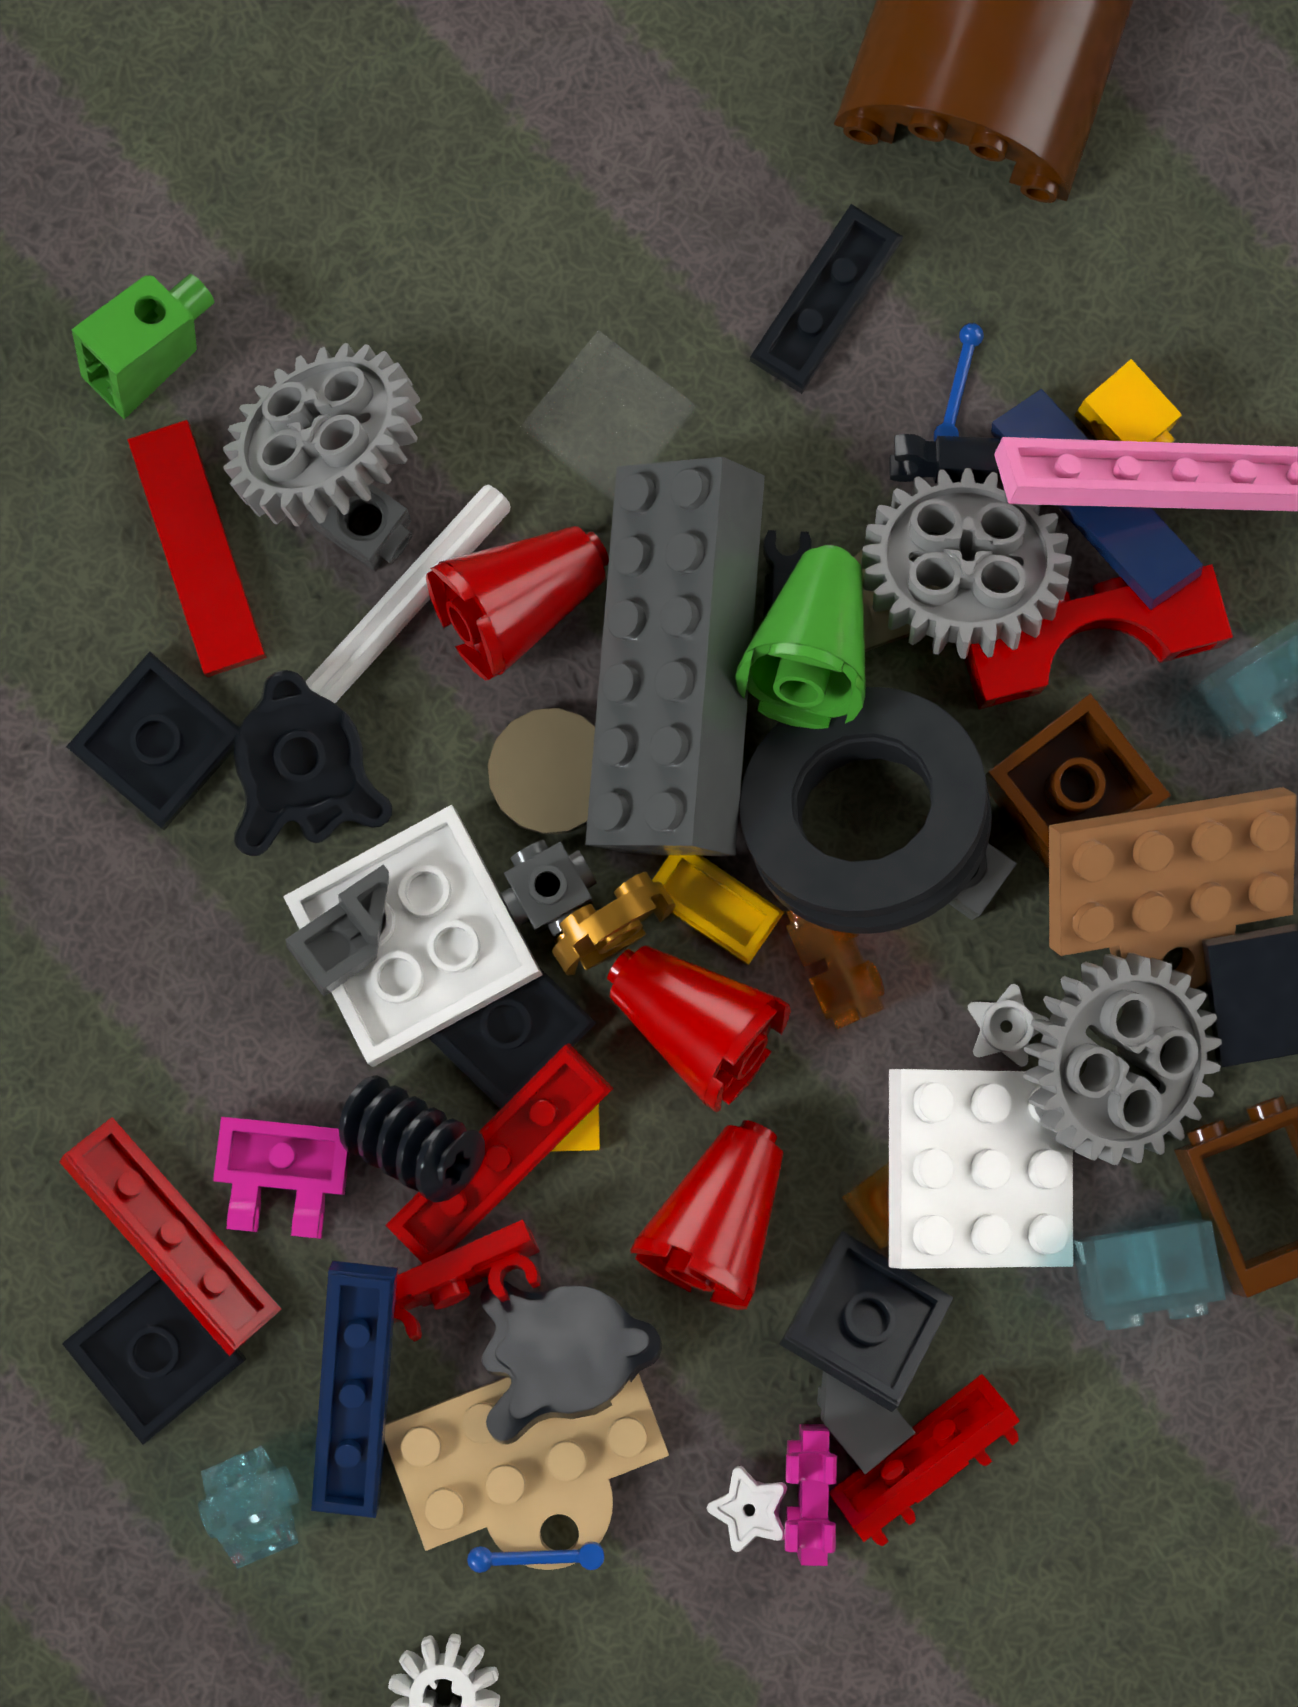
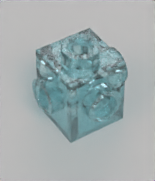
M263 1446L236 1455L227 1461L201 1471L206 1499L198 1502L201 1520L208 1535L212 1539H218L237 1569L299 1543L291 1510L292 1505L299 1503L296 1485L285 1465L276 1469Z

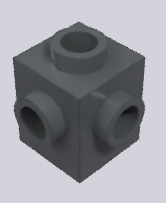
M540 840L520 850L510 858L515 867L504 872L511 887L500 894L518 927L530 921L537 935L549 928L553 937L563 933L559 924L566 917L586 905L593 904L587 889L597 884V881L580 850L568 855L561 841L548 848L546 842ZM553 874L560 880L559 891L554 896L543 897L536 892L535 884L541 875Z

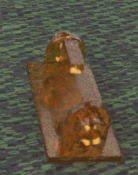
M791 910L786 912L791 924L786 926V929L789 932L803 967L824 958L829 967L828 971L809 979L826 1020L832 1018L836 1028L839 1029L860 1020L856 1007L862 1019L885 1009L880 999L885 993L882 978L871 961L867 960L864 962L854 939L859 934L823 928L806 921Z

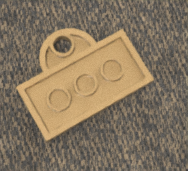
M639 1373L632 1382L628 1380L622 1391L611 1400L612 1406L596 1415L576 1419L548 1418L535 1424L522 1437L511 1444L497 1442L486 1426L489 1412L510 1388L511 1378L507 1376L386 1423L385 1443L425 1551L486 1527L496 1545L503 1552L553 1550L543 1542L540 1530L547 1518L557 1514L570 1517L578 1527L579 1537L576 1543L567 1550H578L586 1542L591 1541L599 1544L607 1532L612 1516L613 1492L610 1479L669 1456V1451ZM575 1563L531 1564L525 1566L542 1570H554L571 1566Z

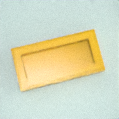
M669 855L652 879L653 882H661L674 901L675 908L671 912L674 916L746 965L750 964L784 914V911L701 855Z

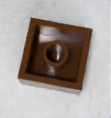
M1091 693L985 774L990 796L1048 870L1049 825L1157 807L1171 796Z

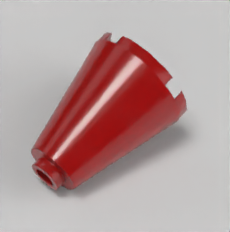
M572 526L441 561L430 568L432 571L426 574V582L431 601L442 626L445 628L452 624L464 644L455 646L460 656L477 675L484 680H490L497 675H502L605 581L604 567L609 564V557L603 543L595 533L591 531L585 533L581 528Z
M648 945L642 946L636 952L631 949L625 950L614 962L607 976V980L613 984L610 990V998L700 1100L715 1112L721 1111L722 1101L730 1105L750 1084L772 1052L765 1048L768 1043L767 1035L772 1028L782 1035L791 1013L790 1005L779 997Z
M743 1120L740 1127L727 1125L636 1237L630 1249L631 1253H637L635 1259L657 1276L691 1293V1286L707 1292H712L714 1289L709 1301L737 1310L747 1309L755 1292L784 1152L775 1144L777 1135L770 1129L749 1120Z

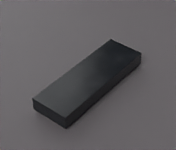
M851 204L750 356V362L802 394L902 243L903 236Z

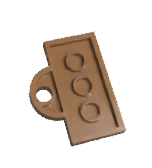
M1284 787L1049 825V947L1060 956L1109 948L1112 955L1126 959L1128 953H1135L1161 961L1170 950L1182 947L1183 957L1175 970L1192 977L1189 987L1194 989L1207 981L1202 940L1234 935L1236 925L1293 915L1296 794Z

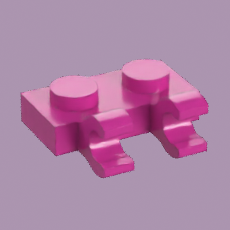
M221 1117L213 1181L232 1184L226 1229L258 1232L261 1188L297 1190L291 1236L322 1239L325 1193L345 1195L350 1153L344 1149L340 1142L339 1129Z
M799 1424V1440H787L786 1482L799 1484L798 1506L786 1507L785 1551L797 1552L800 1564L806 1566H828V1553H834L836 1550V1523L828 1519L829 1484H836L837 1455L829 1452V1430L825 1424Z

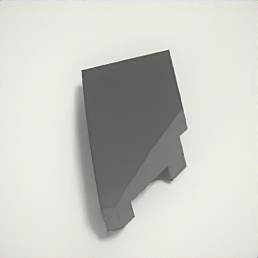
M384 864L338 894L339 903L285 939L288 950L323 997L345 983L377 958L389 884V871Z
M823 1371L822 1384L818 1386L817 1404L821 1408L820 1419L864 1474H867L914 1435L915 1431L897 1409L890 1412Z

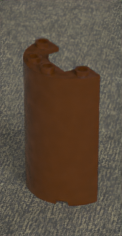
M876 0L834 125L844 128L843 132L848 138L867 145H875L879 140L892 144L898 123L908 126L912 134L924 140L940 142L945 138L969 146V150L974 155L985 160L998 162L1006 158L1015 161L1009 183L1021 186L1020 191L1026 197L1043 203H1052L1056 198L1067 201L1134 0Z

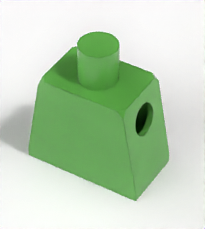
M188 274L169 291L154 276H143L72 329L81 377L125 419L197 350L194 320L214 304L211 293L192 274Z

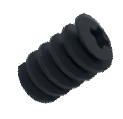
M378 1075L367 1077L359 1083L348 1097L341 1112L338 1128L341 1144L347 1152L362 1157L364 1162L376 1168H381L384 1174L397 1180L400 1179L404 1186L419 1191L423 1197L436 1203L448 1201L458 1195L472 1181L480 1169L485 1156V1140L480 1132L473 1129L467 1131L464 1123L454 1118L447 1120L445 1112L434 1107L428 1109L424 1100L415 1096L409 1098L406 1090L396 1085L390 1087L388 1080Z

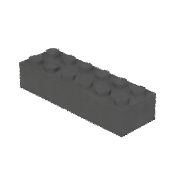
M725 457L617 466L585 845L632 855L735 856L748 690L744 699L737 690L735 675L739 661L751 643L753 635L765 475Z

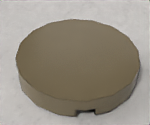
M560 708L532 710L511 721L495 740L488 761L490 790L501 811L520 828L541 834H566L586 825L595 726L582 715Z

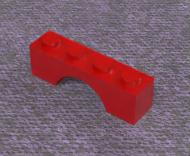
M1213 564L1203 566L1201 576L1152 610L1146 606L1121 577H1117L1094 585V595L1071 600L1069 592L1066 591L1064 600H1059L1056 616L1053 621L1043 619L1040 634L1036 638L1021 630L1019 645L1015 650H1012L1001 639H998L995 643L993 657H987L979 643L970 644L965 662L978 709L1040 694L1048 685L1051 664L1059 646L1070 637L1084 631L1111 629L1126 633L1143 643L1159 663L1221 648L1233 638Z

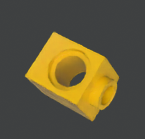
M1130 359L1084 399L1075 416L1097 440L1173 443L1176 439L1169 431L1182 414L1137 364Z

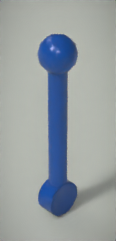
M976 323L964 325L959 332V338L963 346L944 420L934 431V441H936L937 436H959L955 423L974 349L982 343L984 338L982 328Z
M592 1541L586 1542L578 1550L490 1552L486 1547L479 1546L469 1552L467 1562L471 1570L478 1573L486 1572L491 1566L580 1563L585 1569L595 1570L604 1562L605 1553L600 1544Z

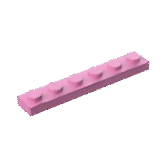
M1002 437L994 454L1009 504L1298 511V447Z

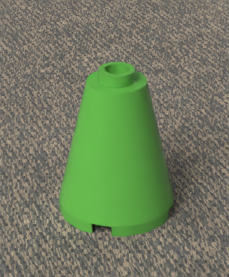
M824 545L810 549L801 556L739 661L735 675L738 692L745 699L746 691L748 690L755 698L760 700L757 711L768 718L790 726L823 729L829 728L831 718L847 714L845 724L854 720L863 708L866 695L863 572L860 563L841 547Z

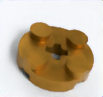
M642 872L620 885L614 891L617 899L598 911L594 909L592 904H589L566 917L559 924L563 933L555 939L556 945L552 950L568 976L574 975L579 961L585 970L595 967L646 935L641 922L653 912L660 923L669 916L675 908V903L662 883L653 882L647 872Z

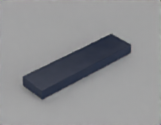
M1042 389L992 422L991 434L995 438H1000V441L1002 437L1088 440ZM1056 505L1150 610L1201 576L1203 569L1201 561L1152 508Z
M332 1261L328 1270L311 1511L376 1518L381 1491L398 1268Z

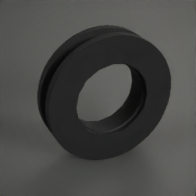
M866 687L863 708L854 720L846 724L847 714L831 718L829 728L823 729L795 727L778 722L754 752L744 775L740 795L742 830L756 867L772 894L789 910L808 922L830 930L853 934L882 933L901 929L915 924L945 907L966 887L976 873L988 846L992 820L991 801L983 764L976 746L961 724L941 707L918 695L892 688ZM880 758L906 765L922 777L930 791L931 808L924 827L904 848L881 859L849 862L827 856L812 845L803 832L802 812L810 792L828 773L852 761Z

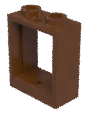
M1283 1095L1247 1108L1246 1111L1250 1120L1227 1128L1224 1120L1220 1119L1187 1132L1191 1143L1174 1150L1233 1294L1246 1298L1298 1278V1240L1244 1261L1203 1159L1283 1127L1286 1129L1298 1158V1103L1286 1105Z

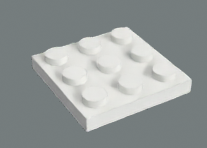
M453 805L442 809L283 896L299 929H301L339 903L338 894L384 864L388 869L389 884L377 958L332 991L367 1064L372 1067L543 975Z
M889 1069V1267L899 1269L1073 1267V1149L1055 1141L1057 1133L1041 1126L1039 1123L1045 1110L1031 1105L1028 1099L1041 1088V1085L1024 1079L1023 1073L1026 1071Z

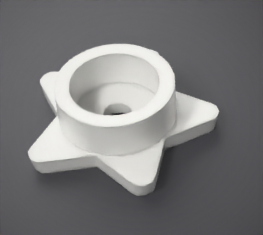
M1011 984L996 1003L971 1002L968 1005V1010L980 1027L973 1054L976 1057H983L1002 1052L1021 1067L1026 1066L1028 1063V1053L1024 1052V1047L1029 1045L1031 1038L1039 1033L1030 1024L1032 1020L1041 1019L1049 1021V1019L1029 1011L1024 1006L1019 986L1016 984ZM1004 1020H1008L1012 1024V1030L1008 1033L1000 1029V1024Z
M736 1466L734 1468L729 1493L711 1501L707 1506V1511L711 1515L728 1524L733 1551L741 1552L757 1536L777 1541L785 1539V1530L780 1521L779 1513L780 1502L787 1491V1486L783 1482L765 1484L755 1481L744 1467ZM746 1504H752L755 1507L753 1516H748L745 1513L744 1507Z

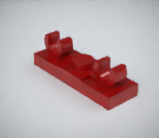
M522 1219L397 1275L394 1323H403L409 1338L415 1342L421 1339L422 1330L418 1320L408 1312L420 1305L426 1307L433 1303L435 1309H442L457 1304L470 1296L471 1293L468 1287L482 1282V1278L488 1276L489 1287L493 1294L501 1302L509 1300V1295L504 1287V1278L507 1273L515 1269L525 1272L526 1279L533 1289L540 1286V1273L528 1258L540 1252L530 1228Z
M981 1374L913 1426L912 1429L915 1431V1434L867 1474H864L859 1468L829 1491V1494L863 1542L871 1537L876 1544L884 1546L889 1542L881 1530L884 1526L899 1515L909 1525L913 1524L916 1521V1517L910 1506L915 1502L918 1504L936 1489L944 1486L954 1475L970 1464L968 1461L973 1457L981 1465H989L992 1461L985 1448L1003 1435L1012 1446L1019 1441V1437L1013 1426L1020 1422V1420L996 1389Z

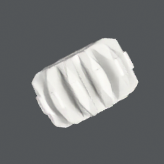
M451 1634L446 1645V1652L440 1654L437 1641L433 1636L429 1635L424 1637L421 1643L424 1659L409 1650H406L401 1655L399 1662L408 1674L392 1675L388 1688L404 1697L395 1701L391 1707H499L500 1695L494 1691L484 1689L498 1680L499 1673L496 1667H485L475 1671L474 1668L480 1663L485 1652L484 1648L479 1644L472 1647L466 1657L463 1658L457 1655L461 1645V1636ZM439 1679L452 1681V1693L462 1696V1699L459 1701L456 1696H453L450 1706L437 1704V1693L433 1690H428L427 1686L430 1685L433 1689H436Z

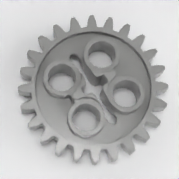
M344 343L335 357H331L327 349L322 347L317 353L315 362L308 364L300 355L296 357L294 372L288 375L283 370L277 369L274 371L277 383L272 388L260 385L255 388L260 400L257 404H243L239 407L246 421L229 426L228 430L236 441L223 447V451L231 460L224 466V470L232 479L230 484L257 516L260 517L266 513L274 524H279L287 516L294 526H300L308 512H311L318 523H323L329 507L336 505L343 515L347 514L351 497L357 494L365 501L371 499V492L368 486L374 480L389 484L392 481L385 470L389 464L406 463L408 459L399 447L417 442L418 437L410 426L422 421V416L415 407L420 402V397L412 387L413 383L398 362L394 364L387 352L383 351L375 355L371 347L365 344L355 354L349 344Z
M965 468L961 482L955 483L952 482L945 470H939L937 486L931 487L918 476L914 478L912 496L896 488L893 491L891 507L879 505L876 510L875 524L867 525L865 545L862 549L861 567L865 569L863 588L866 591H874L872 605L874 612L890 609L888 628L890 630L900 628L905 624L911 626L908 643L914 645L925 635L933 637V654L939 655L947 642L956 643L960 658L966 659L970 644L979 643L985 655L993 657L995 643L998 639H1001L1008 647L1015 650L1019 645L1021 630L1036 638L1040 634L1042 620L1053 621L1056 616L1059 600H1064L1072 557L1065 555L1068 535L1055 533L1058 515L1051 513L1039 516L1041 505L1009 504L1005 491L997 488L998 477L995 472H992L986 478L984 484L975 483L971 468ZM933 532V533H938V534H941V535H939V536H934V535H929V534H927V533ZM994 535H996V536H1001V537H1004L1005 539L993 538V537H991V536H994ZM933 585L938 586L941 589L932 590L924 586ZM989 589H1001L1007 593L992 592Z
M1128 953L1126 959L1112 954H1105L1102 967L1089 962L1081 964L1083 982L1066 976L1060 979L1066 994L1062 1001L1045 996L1043 1001L1052 1015L1049 1021L1036 1019L1032 1020L1030 1024L1035 1030L1043 1034L1041 1043H1034L1024 1047V1052L1039 1058L1038 1066L1024 1072L1023 1077L1026 1080L1041 1085V1088L1034 1092L1028 1101L1031 1105L1045 1110L1039 1123L1041 1126L1057 1133L1055 1141L1094 1161L1099 1158L1112 1165H1118L1121 1158L1124 1157L1135 1163H1141L1144 1148L1159 1155L1165 1153L1164 1134L1179 1140L1185 1138L1184 1130L1180 1123L1184 1116L1198 1121L1201 1119L1202 1116L1193 1102L1197 1096L1212 1097L1214 1094L1212 1089L1202 1083L1204 1074L1220 1071V1065L1207 1060V1052L1217 1048L1222 1043L1221 1039L1205 1034L1204 1030L1217 1020V1016L1214 1013L1199 1009L1207 995L1203 991L1189 987L1192 978L1190 975L1173 970L1170 963L1154 958L1150 959L1135 953ZM1123 1006V1014L1116 1023L1118 1011ZM1089 1026L1101 1040L1118 1046L1117 1052L1134 1066L1147 1071L1160 1082V1088L1157 1090L1145 1077L1129 1072L1130 1067L1128 1063L1110 1050L1097 1045L1086 1035L1087 1027ZM1166 1042L1165 1050L1162 1056L1160 1057V1051L1162 1049L1163 1044ZM1087 1059V1066L1085 1068V1071L1079 1077L1082 1063ZM1130 1095V1101L1126 1109L1123 1111L1124 1103L1127 1097Z

